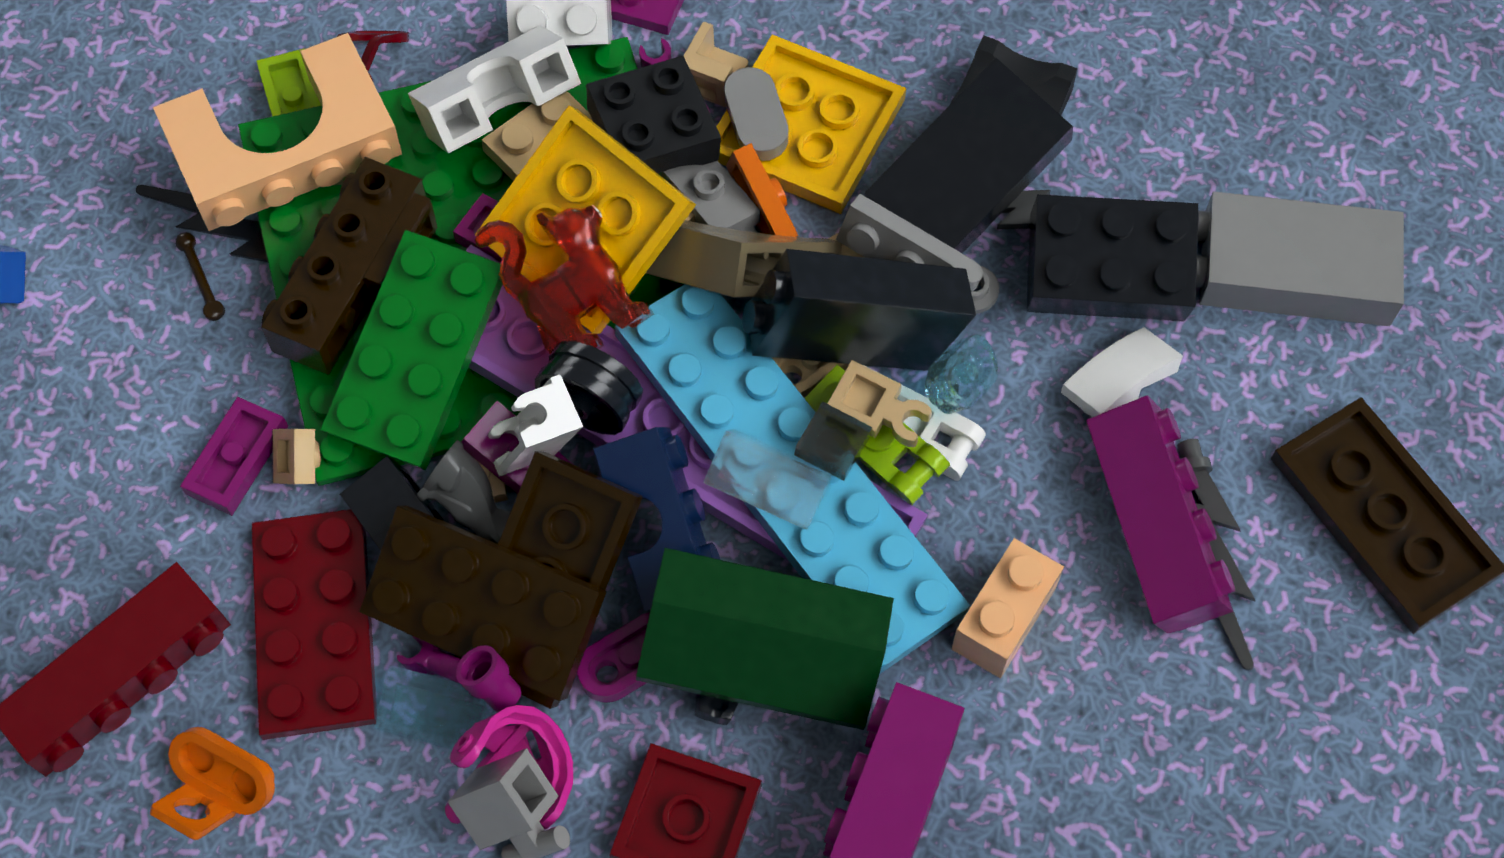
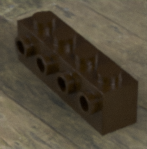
M364 157L355 173L347 175L341 186L338 202L330 214L323 215L315 229L314 241L305 256H299L294 261L289 272L288 284L280 297L273 299L264 311L261 329L272 352L330 375L372 303L363 278L413 192L426 197L421 178Z

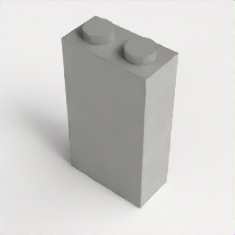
M1214 191L1206 210H1198L1197 242H1202V256L1197 255L1196 287H1200L1199 305L1391 326L1404 305V212Z

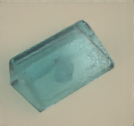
M390 665L384 679L375 729L452 750L458 739L474 723L486 719L497 712L484 699L471 696L457 682ZM486 747L482 749L478 757H485L487 752Z

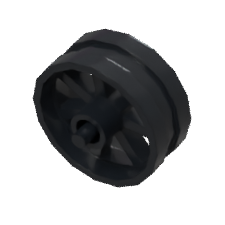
M561 341L555 345L549 355L548 364L541 368L535 378V388L537 389L543 387L551 377L561 375L583 428L606 435H616L623 431L629 421L630 412L636 409L643 395L641 384L625 365L609 354L591 345L577 341Z

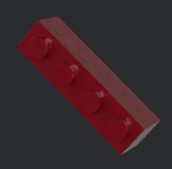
M176 562L1 702L0 730L25 762L45 777L53 771L62 772L73 766L84 753L83 746L101 731L108 733L124 724L131 715L130 707L147 693L157 694L169 687L178 675L177 669L192 656H203L215 649L223 639V631L231 624Z

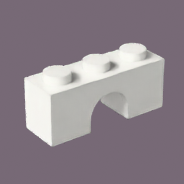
M538 26L409 92L408 95L427 137L444 151L450 153L492 131L493 128L488 118L497 110L517 102H531L536 106H540L582 83L564 38L542 26Z

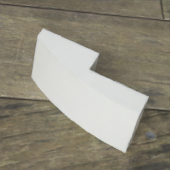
M1143 327L1118 340L1088 361L1063 384L1061 393L1080 407L1086 414L1095 417L1138 399L1142 388L1177 373L1183 355Z

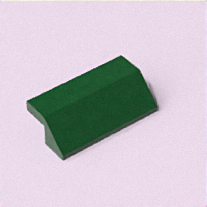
M664 548L635 680L864 730L886 651L894 598Z

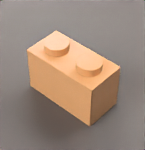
M1014 538L956 629L951 650L1001 679L1055 591L1064 566Z

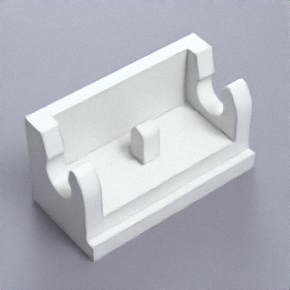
M561 375L551 377L543 387L526 392L518 397L511 408L512 411L521 412L517 416L497 423L489 432L488 437L490 439H496L505 433H510L516 436L519 441L518 446L512 452L508 451L493 462L499 477L529 466L535 451H544L554 456L583 427Z

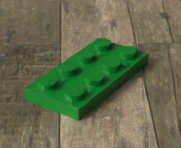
M405 230L320 430L426 471L509 271L505 265Z

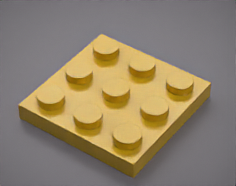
M772 34L754 63L753 68H758L768 73L775 84L788 123V145L781 155L771 160L761 161L769 178H776L784 191L842 214L904 103L906 88ZM728 110L725 111L716 126L721 136L720 155L717 161L726 166L732 152L740 148Z
M568 105L478 229L475 236L590 332L600 334L696 204L578 109ZM592 205H594L601 212L602 217L599 215V213L595 210V208ZM572 209L580 210L586 213V215H580L578 212H573Z

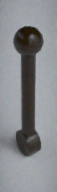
M183 232L175 239L176 247L185 253L206 303L203 308V314L208 320H219L223 317L225 308L221 302L215 300L194 249L196 245L195 237L191 233Z

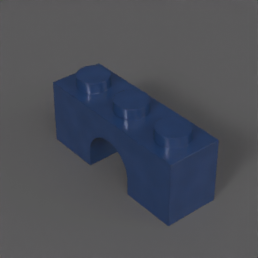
M654 427L593 448L602 478L642 495L643 498L648 499L657 507L662 518L661 535L655 545L644 552L627 557L644 612L651 610L664 548L721 560L715 545L712 542L706 543L700 522L705 521L704 506L695 488L689 490L683 468L688 467V457L684 444L677 434L672 436L668 427Z

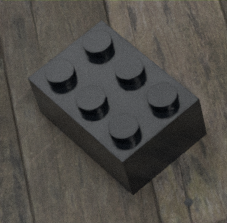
M1037 194L1030 213L1027 312L1185 321L1196 307L1198 203Z

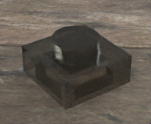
M822 402L798 441L794 455L844 481L869 440L872 427Z

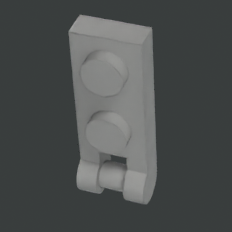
M860 193L850 205L836 238L838 242L865 258L966 269L971 292L977 288L983 275L982 268L977 262Z

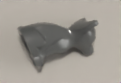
M459 440L443 456L416 495V498L421 502L427 499L437 501L451 514L456 522L474 530L475 535L496 544L499 543L511 510L505 511L496 507L491 484L485 471L474 457L464 449L463 442Z

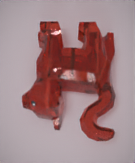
M592 204L580 208H567L554 216H550L545 212L537 215V220L547 233L549 239L569 256V260L557 269L532 282L521 274L527 250L523 234L512 223L502 220L489 222L478 230L475 237L476 246L480 248L487 247L495 242H500L505 246V253L499 272L500 279L506 292L522 306L527 318L537 324L544 348L549 354H551L555 345L561 341H577L597 349L603 347L604 344L596 333H587L580 321V318L586 316L597 306L621 329L627 326L636 328L654 315L648 304L631 300L623 282L619 265L601 245L600 225L603 217L601 212Z

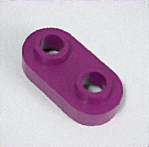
M650 612L640 615L585 649L577 675L583 691L590 698L604 703L615 702L646 684L635 679ZM604 666H613L618 670V675L613 681L604 683L597 679L598 671Z

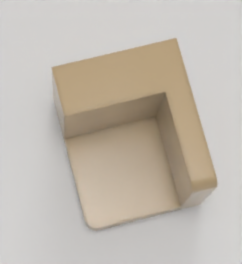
M707 22L701 24L684 54V58L703 99L726 107L725 82L733 72L747 68L748 60L715 47L714 28L712 24Z

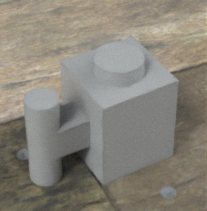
M527 748L475 769L448 800V804L480 850L510 839L512 843L504 846L502 849V858H542L564 850L570 845V836L565 827L558 825L545 830L539 822L559 796Z

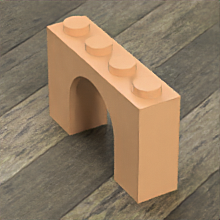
M348 33L300 51L309 81L322 105V114L314 131L304 141L287 150L274 153H257L235 145L221 130L203 89L153 107L208 231L221 226L235 225L246 216L271 206L285 205L294 197L316 188L335 185L344 177H347L348 174L355 173L364 157L386 164L392 158L402 155L395 125Z

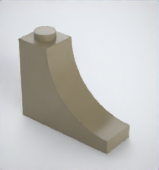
M685 220L647 270L646 274L731 297H754L763 284L767 272L774 268L786 249L841 255L842 243L827 238H804L755 233Z

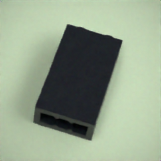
M995 58L864 194L875 203L963 253L1072 141L1073 126L999 59Z
M786 249L774 268L767 272L764 282L755 296L746 303L743 310L742 324L745 333H749L752 356L850 364L851 360L866 366L925 371L931 368L976 316L967 270L963 268Z

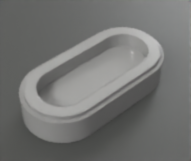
M747 67L733 72L725 82L724 94L725 104L738 145L741 148L752 143L760 161L774 159L781 155L788 145V123L775 84L768 73L758 68Z

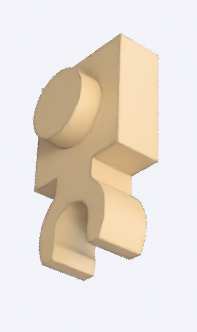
M851 360L825 407L826 414L874 438L878 435L882 425H885L892 429V434L899 443L908 447L916 446L918 434L906 429L903 425L904 420L914 416L922 421L929 422L932 410L927 404L919 400H907L904 402L897 400L901 393L900 383Z

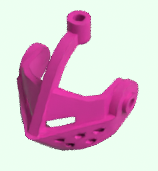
M515 705L506 707L492 716L474 723L454 745L450 754V760L459 768H467L475 762L484 747L489 749L490 752L478 764L476 769L525 748L529 750L534 758L526 737V733L531 730L541 755L535 761L559 796L539 821L543 828L547 829L562 814L572 789L574 777L573 760L569 745L560 727L544 712L532 706ZM447 803L445 806L447 818L454 824L461 823Z

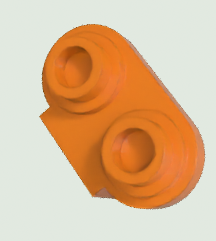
M203 727L189 728L172 740L168 752L173 772L185 784L153 803L150 815L193 840H199L234 817L236 813L250 815L268 805L275 791L273 770L265 761L218 734ZM201 803L207 806L205 810L207 817L202 819L186 818L177 813L175 807L180 805L195 806Z

